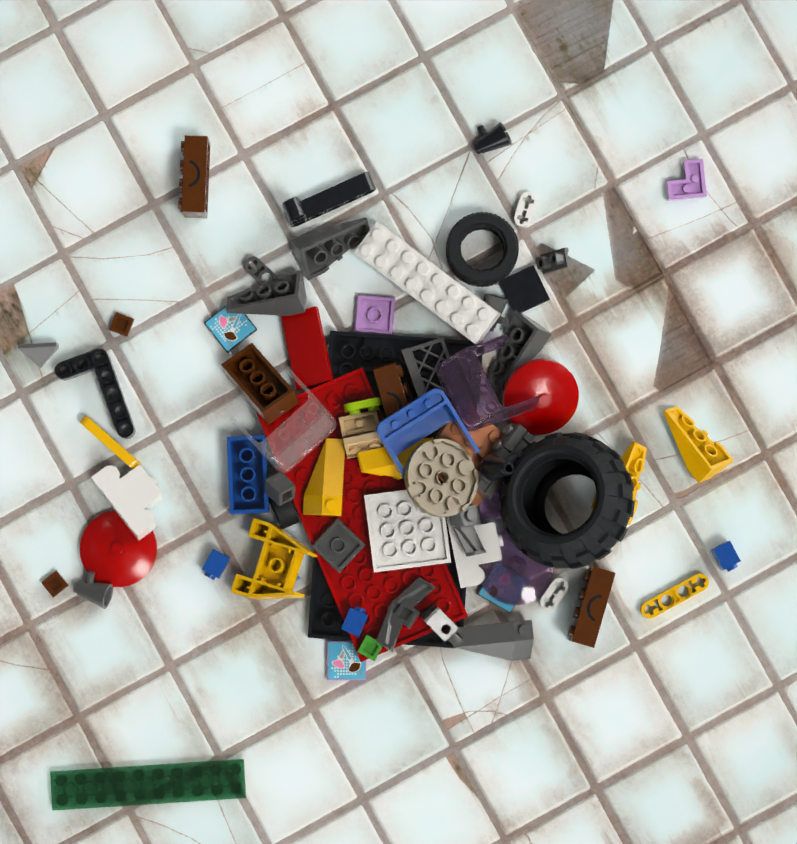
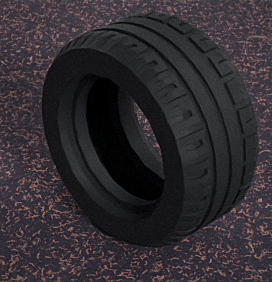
M476 212L466 217L464 216L452 227L447 238L446 258L448 265L454 275L468 285L488 287L500 283L512 272L517 262L519 253L518 238L512 226L504 218L502 219L496 214ZM473 231H490L498 236L503 245L504 253L502 259L490 269L480 270L473 268L462 257V241Z

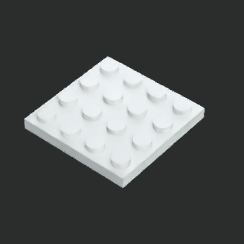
M407 490L364 495L374 573L451 563L445 517H434L421 511L413 503Z

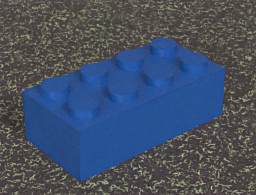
M266 435L227 437L230 514L270 513L269 496L265 493V480L268 479Z

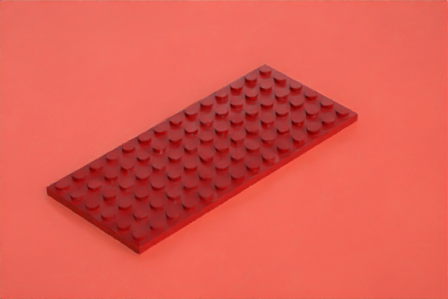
M363 367L296 395L299 403L269 425L256 412L280 471L295 484V498L292 500L311 545L317 541L337 518L366 544L340 573L314 550L343 621H345L350 608L354 609L355 606L366 610L365 614L368 615V618L360 636L349 633L361 662L369 659L358 652L366 635L377 639L388 606L392 600H395L418 577L434 585L436 589L432 590L414 607L420 614L410 629L402 625L394 648L433 632L420 617L432 603L438 606L453 623L468 617L446 563L374 573L364 495L407 490L403 479L398 480L390 476H378L361 472L358 457L347 459L345 450L342 517L303 515L304 494L326 438L343 439L339 417L349 416V412L345 413L344 404L375 398ZM368 409L360 410L361 413L369 412ZM377 410L378 419L380 422L384 419L381 410ZM382 647L379 654L384 653L388 650Z

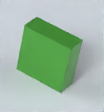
M366 635L358 652L375 661L383 646L377 643L376 639Z

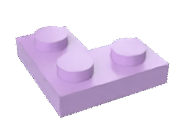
M703 159L684 160L685 179L666 182L668 201L707 197Z

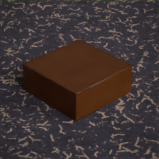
M116 312L109 330L128 337L135 319Z
M57 570L41 582L53 598L69 586Z

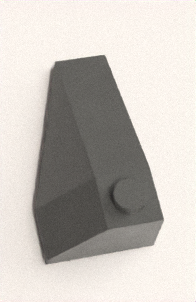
M365 217L306 232L291 239L294 256L306 279L311 280L330 269L329 266L336 260H341L343 258L342 255L346 251L354 249L359 245L370 229L368 220Z
M302 271L283 273L277 276V280L270 283L264 281L261 283L262 286L251 290L248 288L227 297L226 312L279 316L306 312L307 296Z
M517 310L513 311L508 325H504L502 332L505 333L502 342L498 343L497 349L499 351L496 360L492 361L485 382L497 393L504 389L510 374L521 364L532 360L542 350L552 335L540 324Z
M532 620L458 627L456 631L462 637V640L457 645H453L454 648L509 661L531 658L534 641Z

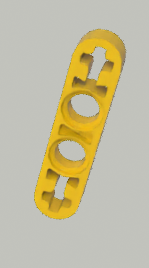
M87 415L80 420V423L130 468L134 469L141 465L137 459Z
M696 574L651 598L641 605V614L645 618H654L702 592L709 585L708 577L704 574ZM697 577L704 579L703 587H694L693 589L696 591L692 593V588L687 582L691 581L692 585L697 582ZM680 586L688 588V595L686 597L679 596L678 588ZM668 595L671 597L672 601L669 606L661 604L662 596ZM657 599V603L662 610L659 611L658 608L652 610V615L649 613L645 614L646 605L654 606L656 603L653 601Z

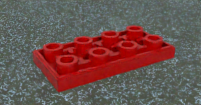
M318 307L307 308L306 312L281 316L296 390L306 389L333 380Z

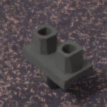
M568 247L540 255L539 258H536L537 268L543 269V274L571 267Z

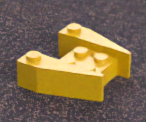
M253 518L248 537L263 541L262 551L253 579L236 574L231 592L255 600L304 598V594L294 592L293 588L304 554L316 558L317 554L280 526Z

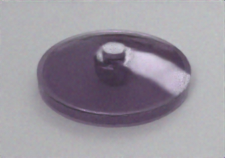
M502 530L498 532V535L502 534L504 546H501L503 558L501 561L479 565L485 572V579L481 585L492 598L503 604H528L538 599L548 589L553 578L554 568L544 566L527 557L511 542L507 530Z

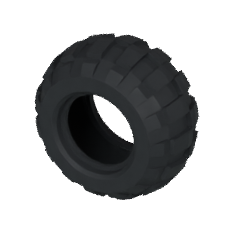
M554 433L545 436V439L537 443L534 441L522 449V455L513 463L514 472L508 475L505 483L500 486V517L511 542L527 557L551 568L576 569L585 567L595 560H601L612 552L611 548L617 541L621 542L628 531L626 526L629 518L633 517L635 502L633 501L632 492L634 491V486L623 460L603 442L582 433ZM569 475L586 476L594 481L596 487L594 509L589 518L579 528L562 534L551 526L546 517V496L558 480Z

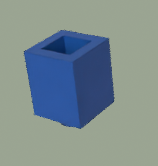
M731 541L711 549L721 570L727 569L729 572L738 567L736 563L741 560Z
M213 549L202 570L206 571L204 575L212 580L215 577L220 579L231 558Z
M355 606L354 609L350 608L341 629L359 637L368 618V615L365 614L366 610Z

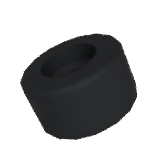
M269 498L282 529L299 522L291 500L279 507Z

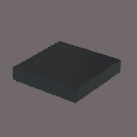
M534 265L500 282L506 298L509 299L508 302L512 311L517 310L523 313L550 300Z

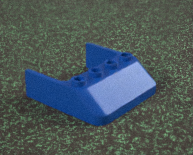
M434 388L377 424L376 433L404 482L405 470L397 455L448 422L456 424L472 452H480L446 394L441 389Z

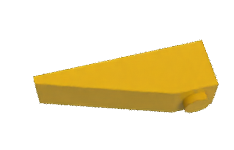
M675 406L663 412L686 467L698 483L712 478L734 461L718 441L715 444L707 437L708 433L705 430L701 431L694 426V421L679 407Z
M433 437L424 438L397 455L404 470L411 453L419 445L433 440ZM384 447L357 453L361 472L378 476H390L398 480L403 479Z
M326 438L304 494L303 515L342 517L345 463L343 439Z
M634 441L621 457L634 486V491H632L633 501L635 502L633 516L638 505L636 494L637 490H640L641 483L638 482L640 473L644 469L647 451L646 447ZM595 496V498H594V500H593L591 509H594L595 502H596V496ZM633 517L629 518L628 525L631 524Z

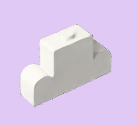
M138 465L122 478L115 466H106L91 477L95 486L138 540H141L155 528V517L150 509L163 500V495L157 486L159 483L153 475L149 476L142 466Z
M446 517L460 588L481 584L485 579V572L479 565L501 561L503 558L501 546H504L502 534L498 535L494 522L474 526L487 553L467 557L450 524L449 517Z

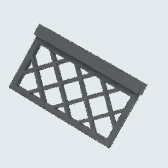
M443 337L403 349L398 353L414 399L426 393L428 386L431 385L450 394V403L453 396L466 401ZM440 343L442 348L440 356L430 352L434 344ZM421 350L426 353L422 362L414 358L413 351ZM428 354L438 359L434 368L424 364ZM440 360L448 364L449 369L446 374L436 370ZM422 367L432 371L429 380L421 377L420 371ZM434 373L445 377L441 386L431 382ZM446 379L454 382L455 388L453 392L443 388Z

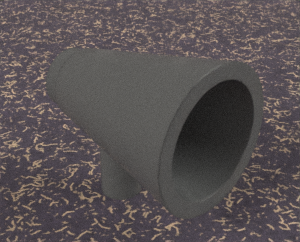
M484 293L483 301L502 315L509 299ZM500 315L489 331L493 332L497 323L507 326L509 319Z
M88 571L86 582L77 581L73 592L106 609L112 598L113 585L95 583V572Z

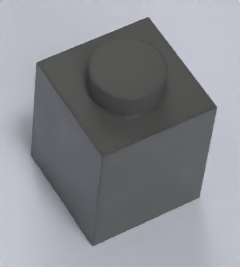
M280 471L265 480V493L280 507L295 498V484Z

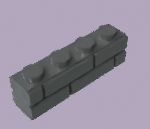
M518 423L508 424L502 431V437L493 443V450L482 459L481 464L490 455H497L506 460L514 452L520 458L523 452L522 449L532 442L534 436ZM480 467L477 470V493L482 498L492 499L506 477L497 481H489L483 476Z

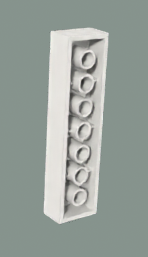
M379 222L374 224L354 252L474 344L479 345L501 315V313Z

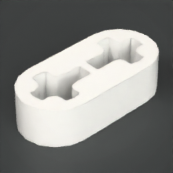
M525 192L520 197L514 216V223L519 228H526L531 222L537 203L536 196L531 192ZM530 196L533 204L530 203L528 209L524 208L525 201L523 199H527ZM523 211L527 212L525 218L528 221H524L523 224L519 223L520 220L517 217H521Z
M563 578L554 579L542 595L540 606L546 611L554 610L568 591V582ZM562 581L564 583L563 587L565 589L563 591L559 590L558 593L555 594V583H560ZM551 595H554L555 597L552 600L554 605L545 607L544 598L549 599Z

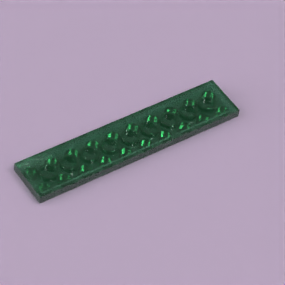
M244 759L50 771L52 811L247 798Z

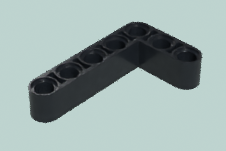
M365 172L302 201H299L298 197H293L283 202L282 206L293 228L374 192L376 187L369 172Z
M95 349L62 361L55 366L56 376L64 381L95 371L118 435L124 439H130L135 435L136 430L110 356L105 350ZM103 353L105 355L104 362L97 363L96 356ZM86 360L87 367L80 370L78 368L79 361ZM67 366L69 373L66 376H61L60 369ZM110 371L112 374L111 379L103 381V373ZM112 389H117L118 396L115 399H110L108 395ZM118 407H123L125 411L121 417H116L115 410ZM124 425H130L131 432L128 435H123L121 432Z

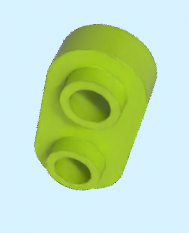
M381 397L344 404L345 413L349 412V415L361 413L360 410L368 409L369 412L380 410L379 406H382L383 403Z

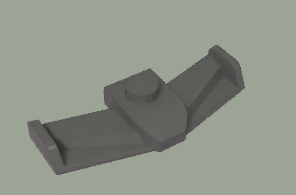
M477 505L468 506L464 511L449 517L450 524L467 557L487 553L474 528L475 525L481 524Z
M418 577L395 600H392L387 608V613L376 642L393 653L402 625L409 629L420 614L414 607L432 590H435L436 587Z

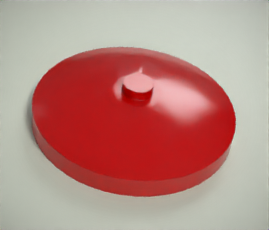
M533 359L521 364L508 377L502 394L503 407L510 421L520 424L530 434L535 435L549 434L562 428L574 415L579 400L578 385L574 376L565 366L550 359Z
M115 510L109 511L96 517L86 527L80 542V556L86 571L95 572V580L100 583L112 584V587H126L139 582L151 571L157 557V540L153 530L141 540H138Z

